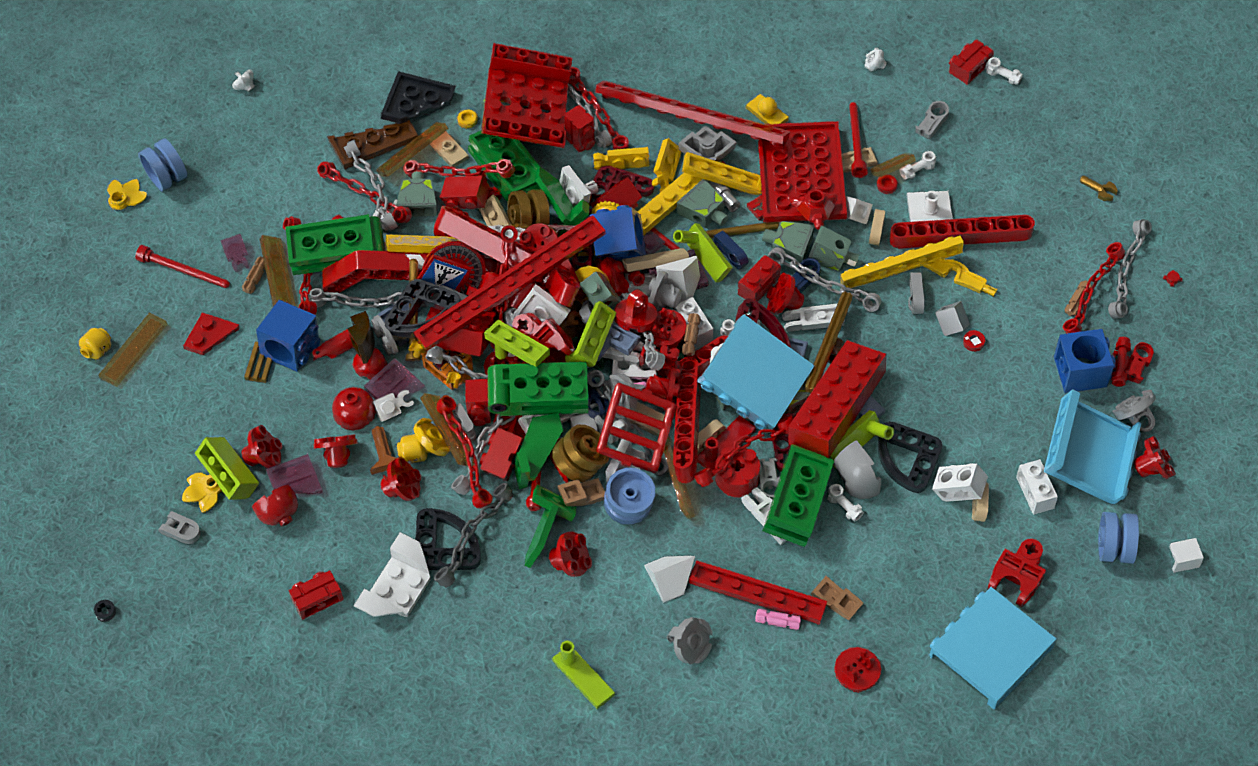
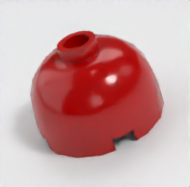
M345 388L334 398L332 404L333 418L344 429L352 431L363 429L375 417L374 400L369 392L362 388Z
M290 485L271 491L273 494L267 498L264 495L252 505L255 515L261 522L271 526L280 524L283 527L293 521L292 516L298 508V498Z

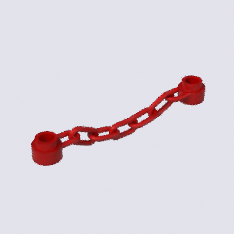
M572 67L568 84H571L576 91H580L588 104L593 105L597 118L601 124L606 126L611 135L613 150L629 149L628 138L619 135L618 132L613 130L610 124L611 119L606 110L600 107L596 96L591 91H587L581 81L580 70ZM589 94L592 96L591 101L587 98ZM602 111H603V113L605 114V116H606V118H607V119H604V121L601 119V117H600V115H599V114L602 113Z
M507 159L481 166H470L466 169H457L452 166L436 167L428 163H418L414 160H409L404 164V172L410 178H412V173L432 172L447 177L478 176L480 173L489 172L499 173L501 177L508 178L515 171L514 165ZM492 165H497V170H493ZM443 169H451L453 174L444 173ZM476 169L477 173H471L470 170Z
M324 161L318 165L317 172L321 177L330 178L335 182L342 181L348 184L351 190L370 196V200L377 204V201L373 199L379 196L377 191L372 192L366 189L365 185L356 179L349 180L342 177L332 162ZM355 182L361 185L362 187H360L358 190L352 187L351 185H354ZM380 200V206L384 207L385 201L382 202ZM388 203L386 212H391L397 223H407L410 221L412 214L408 207H398L393 203ZM392 207L395 208L393 213L388 209H392Z
M292 216L285 218L283 229L286 230L285 227L300 225V218ZM312 273L304 274L303 283L299 289L301 303L298 308L316 315L317 304L316 302L309 301V294L312 290L310 284ZM308 287H309L308 292H307V291H303V292H302L303 288H308Z
M511 225L503 227L500 233L503 239L502 252L505 255V263L500 266L499 276L503 274V267L505 269L512 268L508 263L509 255L513 253L514 241L518 237V231ZM507 230L513 231L511 238L505 236ZM506 242L511 243L510 251L508 248L505 251ZM509 298L505 300L504 309L503 307L499 309V305L496 306V310L499 312V320L504 322L502 320L503 313L508 309ZM490 342L491 347L495 349L494 343Z
M1114 242L1107 247L1106 252L1109 258L1100 265L1099 269L1088 280L1079 301L1077 315L1063 324V330L1066 334L1082 332L1081 325L1085 319L1087 304L1090 302L1097 281L1109 273L1117 261L1122 260L1125 256V249L1120 242ZM1086 292L1089 293L1087 300L1084 299Z
M444 395L437 402L436 409L444 416L448 427L462 442L468 468L470 469V486L474 494L472 503L476 508L482 509L492 502V495L486 489L481 488L479 484V470L474 447L470 438L462 429V425L454 418L452 412L456 408V402L452 397ZM456 423L458 427L454 428L452 425ZM466 444H469L471 451L467 450ZM471 457H473V461H474V465H473V466H471V462H470V458H471ZM473 472L476 474V481H473Z
M788 416L779 420L776 424L777 430L762 429L758 432V435L753 437L744 435L737 439L733 444V448L719 457L714 470L711 471L710 468H705L694 474L697 484H700L701 487L711 484L713 482L712 478L716 474L725 472L731 457L736 452L749 447L752 441L758 439L760 441H774L777 435L782 432L784 435L788 434V426L792 422L793 417ZM772 432L770 434L772 438H763L764 434L761 433ZM743 439H745V443H747L742 447L740 445H737V443H739ZM722 459L727 460L723 468L718 467Z

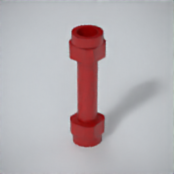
M1119 337L1115 349L1118 351L1116 371L1112 372L1111 379L1112 384L1116 387H1123L1127 381V373H1125L1127 352L1131 350V340L1128 337Z

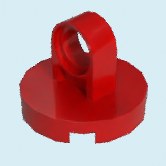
M640 289L632 291L627 299L622 300L616 305L614 310L616 312L614 317L616 324L626 331H630V328L638 329V332L648 331L656 324L658 316L657 309L652 303L648 302V296Z

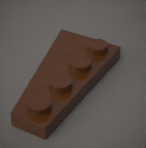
M410 121L402 124L384 125L382 129L368 128L365 129V132L353 134V131L347 132L345 136H327L328 142L344 170L354 166V158H349L344 149L347 146L346 143L354 140L361 154L357 156V159L365 161L419 140L418 134Z

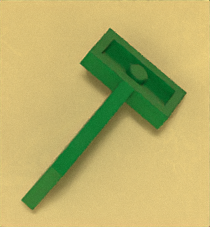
M540 166L536 169L535 180L541 190L544 191L548 201L561 220L557 225L577 226L589 215V203L582 199L573 208L559 180ZM567 230L560 231L558 237L566 233Z
M559 413L532 418L521 448L516 455L514 472L518 489L527 488L529 481L536 480L555 444L561 437L563 429Z
M538 484L533 491L532 502L544 507L545 510L525 555L524 565L531 568L544 548L556 514L572 522L576 515L577 507L566 506L560 495Z

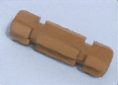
M261 256L256 259V265H253L246 278L247 280L242 285V289L246 293L252 294L254 292L255 285L258 284L264 273L263 269H266L268 265L267 259Z
M1088 281L1080 282L1069 304H1067L1065 313L1069 316L1077 314L1079 301Z
M690 313L687 322L689 324L686 326L685 344H683L682 348L684 355L693 356L695 354L696 347L694 345L697 343L698 325H700L701 321L699 314Z

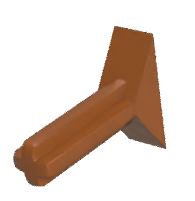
M376 426L371 431L379 461L370 469L371 475L387 471L389 462L396 459V457L391 455L384 428Z

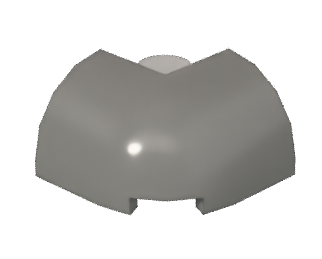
M704 126L696 134L691 132L679 142L678 146L679 150L684 154L689 152L719 162L735 149L736 141L722 131L717 134L707 126Z
M856 440L838 454L833 465L839 471L842 480L846 482L845 491L851 496L858 499H869L880 494L881 478L875 476L871 467L875 463Z

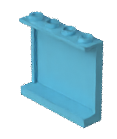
M744 314L736 321L733 330L703 375L697 379V382L701 384L705 391L713 392L717 395L723 404L735 408L741 417L753 421L755 427L759 430L773 429L815 365Z
M1072 389L1061 398L1044 472L1107 503L1116 504L1120 500L1125 499L1129 491L1127 486L1133 473L1131 468L1137 455L1136 445L1141 437V423L1137 422L1130 427L1079 402L1080 393Z
M990 587L986 592L982 591L974 600L975 603L971 607L967 606L964 608L959 616L960 619L956 623L952 621L946 627L945 634L941 638L937 636L929 646L931 648L929 657L933 658L936 655L985 695L988 698L987 704L995 710L1054 648L1056 638Z

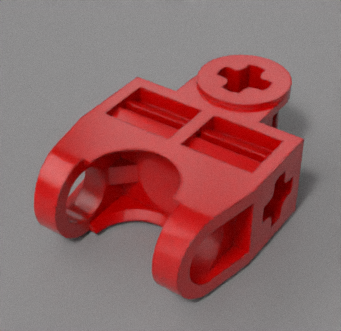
M533 313L520 314L514 318L512 323L514 329L548 347L550 350L556 348L568 356L574 352L575 349L569 337L553 318L546 319L543 323ZM549 356L541 363H551Z
M1026 539L1021 543L1016 553L1004 549L995 564L987 590L990 587L996 589L1001 579L1006 578L1021 586V593L1018 596L1016 605L1023 607L1035 594L1045 576L1046 569L1038 566L1043 553L1042 544L1036 539Z

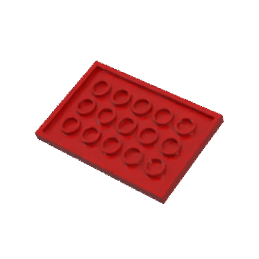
M838 121L765 124L790 131L789 139L781 145L771 144L766 139L758 140L763 222L808 221L797 210V207L791 205V199L803 197L815 189L821 190L825 195L836 194L838 200L834 203L835 207L827 220L847 219Z

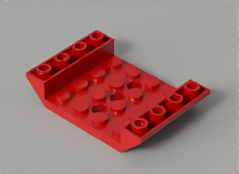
M493 43L481 133L565 148L566 130H564V115L566 113L572 57ZM501 102H506L509 105H503ZM521 106H527L529 109H524ZM542 109L549 111V113L542 112Z

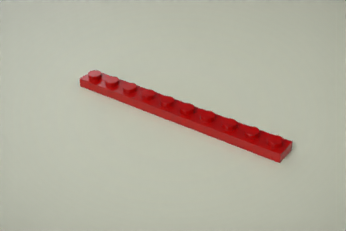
M602 81L596 85L595 93L602 94L604 98L611 99L614 97L620 99L622 103H635L640 108L657 109V112L662 114L672 113L677 118H690L698 124L708 123L716 129L726 128L734 134H748L753 139H766L774 145H781L789 139L790 131L608 81Z
M594 215L590 216L414 331L415 337L426 351L430 350L604 236L606 230Z

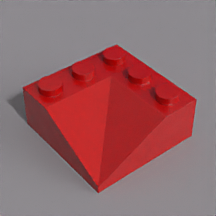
M431 307L425 321L439 314L441 310ZM496 307L492 308L436 346L446 350L481 356L490 343L489 340L485 339L484 332L499 320V312L496 310Z

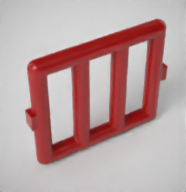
M617 383L614 387L598 441L597 453L621 461V465L626 467L632 465L651 473H656L664 452L676 404L652 395V391L647 389L641 391L628 385ZM622 393L666 409L664 420L661 421L620 406L619 402ZM618 414L659 429L660 433L657 442L614 427L615 415ZM613 435L654 450L651 463L606 447L609 436Z

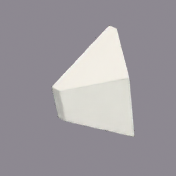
M697 256L656 266L657 274L659 271L668 273L667 284L672 283L675 288L681 290L680 302L694 296L700 278Z
M666 556L644 565L663 603L684 595L695 556Z

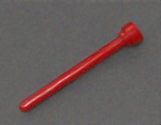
M852 102L849 105L854 162L851 165V173L855 178H863L868 174V166L862 158L858 107L855 102Z
M140 245L136 251L135 259L143 263L152 261L223 288L230 286V282L226 279L157 255L148 246Z

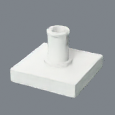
M569 165L562 168L559 182L573 208L582 199L589 203L590 195L598 193V186L595 181L583 184Z
M948 191L907 193L910 222L952 219Z
M535 284L512 316L516 317L520 314L533 313L542 323L546 319L553 318L560 325L571 310L556 302L550 293H547Z

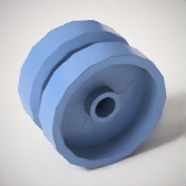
M163 138L154 143V150L147 147L138 152L145 172L160 191L171 187L172 180L180 182L187 178L188 174L183 161L167 139Z
M624 468L616 471L610 477L604 494V507L607 514L614 521L621 524H635L645 519L652 509L655 498V486L652 479L644 471L637 468Z
M1103 512L1098 533L1099 560L1113 562L1118 555L1121 563L1134 564L1139 539L1137 514L1123 513L1119 521L1116 513Z

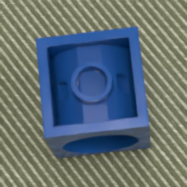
M621 205L617 207V210L599 209L595 214H590V216L594 215L606 230V234L594 242L595 256L603 261L605 258L610 257L619 261L646 255L641 215L632 207Z
M278 300L256 329L260 354L264 355L266 359L269 357L273 362L298 372L301 366L307 363L311 352L319 347L320 344L316 315Z
M1103 329L1059 335L1054 360L1064 393H1069L1072 389L1084 391L1108 386L1109 380L1112 378V370L1115 368V358L1113 355H1110L1109 339L1104 336ZM1077 358L1089 359L1092 362H1094V364L1083 363L1079 361Z

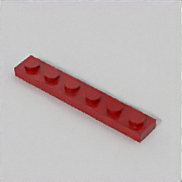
M696 560L689 578V584L791 616H800L803 620L819 625L827 606L826 600Z

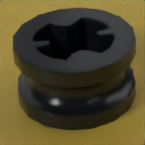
M100 600L94 606V614L99 621L107 622L115 617L116 608L110 600ZM106 607L111 610H108L109 613L104 615L101 608Z

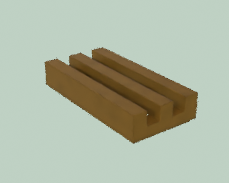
M255 341L244 378L249 381L266 383L272 359L267 358L262 378H259L264 361V355L262 354L259 355L254 375L251 377L259 349V344Z

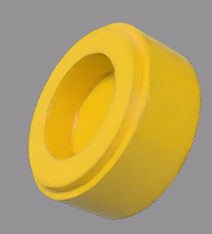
M463 110L457 116L458 124L462 128H472L478 122L477 114L473 110Z

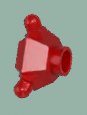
M815 189L803 197L792 198L791 205L797 207V210L809 222L814 223V227L819 230L821 226H824L823 222L829 218L838 197L836 194L825 195L821 190Z

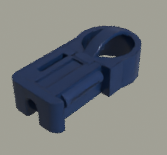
M723 230L714 235L715 245L738 270L749 263L745 251Z
M808 258L800 263L804 267L814 266L811 270L816 271L820 276L821 269L817 260ZM797 271L793 275L795 287L800 293L812 283ZM805 274L812 279L815 276L813 274Z
M588 384L587 414L593 419L597 415L603 419L606 417L609 402L606 398H602L596 389L591 388ZM597 403L600 412L592 410L590 405Z

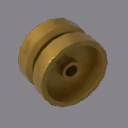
M530 190L527 194L524 191H513L510 193L507 214L512 226L526 230L533 224L542 223L549 225V205L543 190Z
M578 424L572 427L565 437L555 444L552 450L554 462L559 470L574 481L579 479L580 482H586L597 473V470L602 468L610 458L596 451L601 434L587 425Z

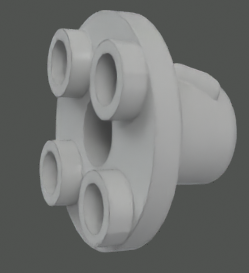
M659 271L656 279L651 280L648 289L651 291L650 298L648 297V302L652 303L656 309L658 306L662 308H676L681 300L682 292L680 289L675 288L672 283L667 284L668 273L664 271Z
M379 315L374 316L371 322L377 338L382 337L384 343L382 345L388 356L391 354L395 355L398 353L395 341L406 338L391 335Z

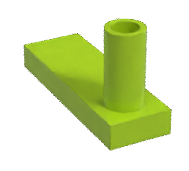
M694 223L689 231L676 230L674 232V241L686 243L715 282L723 281L733 267L700 224Z
M601 301L594 304L578 346L570 356H565L566 362H587V366H595L616 315L614 310Z
M497 320L484 332L485 339L494 343L495 356L498 359H505L509 352L530 365L537 367L550 355L548 347L500 320Z
M869 410L849 427L830 458L835 460L845 447L856 440L862 447L875 435L890 440L894 435V429L881 424L876 413Z
M571 641L562 642L560 652L552 657V661L596 709L600 708L615 696V692L578 654Z

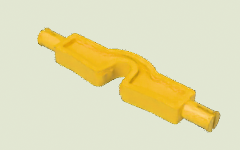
M942 259L923 266L943 278L950 271H956L954 283L977 293L983 291L994 297L998 289L986 284L987 279L970 272L959 261Z

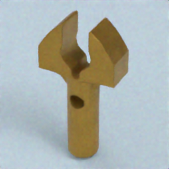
M1084 175L1080 178V183L1097 191L1098 198L1102 201H1112L1114 196L1105 191H1110L1117 195V187L1110 181L1107 184L1101 185Z

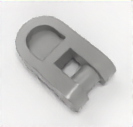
M459 403L452 411L454 418L462 425V429L468 438L474 441L476 433L473 423L461 403Z
M172 511L167 516V522L158 529L161 534L185 544L196 542L201 535L200 528L195 521Z

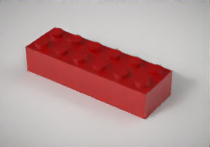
M847 340L788 426L789 445L794 444L830 458L886 373V353Z

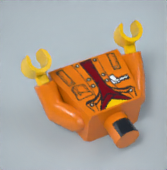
M412 341L408 350L415 351L413 354L415 358H419L422 355L423 367L451 390L458 388L461 384H465V380L471 379L465 373L459 374L450 365L449 361L443 359L442 364H436L427 360L425 357L428 351L421 344H418V341ZM444 349V354L460 357L466 363L468 369L473 371L472 356L470 354ZM458 360L454 363L459 370L464 367Z

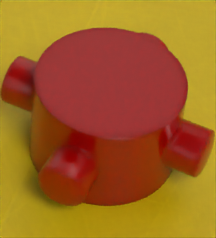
M1171 270L1167 276L1164 275L1163 277L1171 287H1174L1178 282H1182V277L1175 270Z

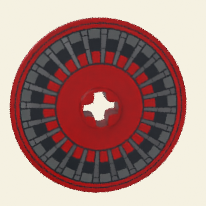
M449 241L436 246L426 256L422 270L433 254L472 268L457 292L466 295L469 285L480 288L482 283L481 276L485 275L486 267L482 256L475 248L460 241Z

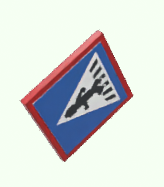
M433 254L417 279L440 287L444 285L457 291L472 268Z

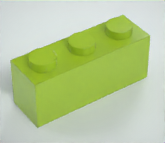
M205 437L194 453L229 500L247 499L259 485L257 479L225 437Z

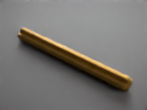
M844 291L840 296L813 364L815 366L811 370L805 384L806 392L811 393L822 378L853 297L851 293Z

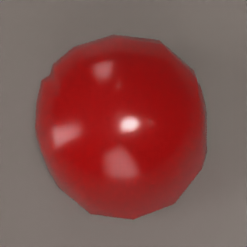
M374 348L368 363L363 364L358 354L354 356L352 363L358 376L367 377L369 380L381 377L387 371L388 365L382 352L377 348Z

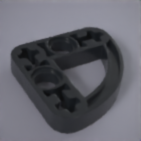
M414 279L406 286L384 321L385 327L393 336L415 338L414 331L462 300L458 293L421 279ZM440 293L437 299L430 300L432 294ZM405 304H411V307L408 310H401ZM421 304L441 310L439 314L427 321L408 325Z
M889 421L884 423V425L894 429V435L890 440L878 437V456L884 470L901 487L914 493L925 491L941 454L942 441L936 436ZM900 432H903L901 440L898 439ZM913 436L917 439V442L909 444L905 441V438ZM921 439L924 440L922 447H920ZM887 442L918 453L909 476L902 473L891 460ZM932 443L935 444V448H933V450H930L929 446ZM927 461L931 467L923 469L919 466V462ZM918 474H921V483L918 486L914 485Z
M433 508L422 509L417 514L415 540L420 542L421 537L425 535L432 537L430 543L423 544L420 542L423 554L428 555L426 563L428 570H440L446 566L449 568L452 564H444L441 560L446 555L452 556L454 548H436L437 522L448 524L460 533L466 522L450 512ZM427 515L430 516L429 528H425L423 520ZM468 526V528L465 530V533L471 532L472 529L470 528V526ZM475 533L467 541L470 548H464L462 564L457 570H473L480 565L481 553ZM456 551L455 561H458L457 555H460V552ZM435 555H437L438 563H435ZM469 555H473L472 563L467 561Z

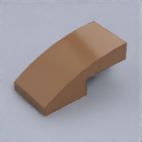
M599 478L580 483L578 479L558 485V490L566 506H584L604 500L605 491Z
M827 576L823 578L810 594L813 597L826 600L827 607L847 620H850L864 603L847 588L842 590Z

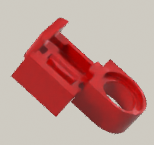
M1140 342L1133 349L1130 358L1126 356L1125 373H1127V380L1137 384L1143 381L1144 378L1141 375L1144 367H1148L1154 354L1150 344ZM1116 350L1112 353L1114 358L1115 356L1118 357V351ZM1137 350H1145L1148 357H1141ZM1117 359L1115 361V368H1113L1114 370H1116Z
M644 346L640 354V366L645 364L646 350ZM661 346L660 351L655 349V351L665 355L664 365L658 370L660 376H667L670 367L679 368L680 361H676L680 353L679 349H669L668 346Z

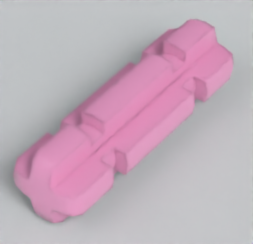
M758 609L756 612V622L764 624L768 622L769 625L785 628L790 626V629L795 630L800 628V616L792 615L789 617L788 614L774 611L768 613L764 609Z

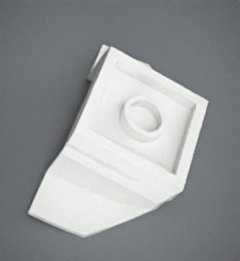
M400 532L390 547L391 559L370 591L364 589L354 604V607L373 617L391 614L408 617L430 582V575L420 542Z

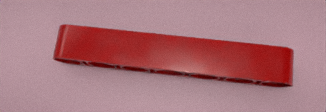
M1029 215L899 222L891 227L889 242L894 248L903 249L924 247L927 244L939 243L948 237L961 236L964 242L963 245L1026 241L1033 235L1035 221Z

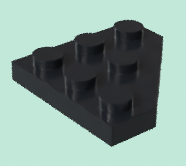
M398 71L381 112V119L402 124L450 106L456 86Z

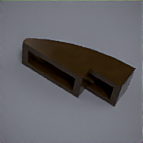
M364 311L350 316L353 326L347 328L352 345L363 364L368 363L375 347L374 332L369 316Z

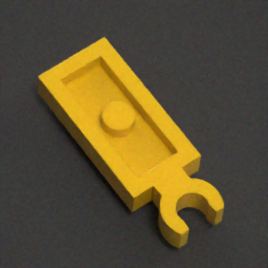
M669 138L662 141L653 170L657 177L653 179L652 186L660 184V192L673 181L682 152L679 150V146Z
M648 147L607 150V155L595 153L593 154L594 169L599 170L600 167L606 165L619 169L649 167Z

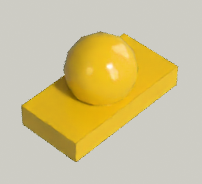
M759 94L746 104V109L765 124L786 123L789 119L778 108L777 102L771 97H764Z

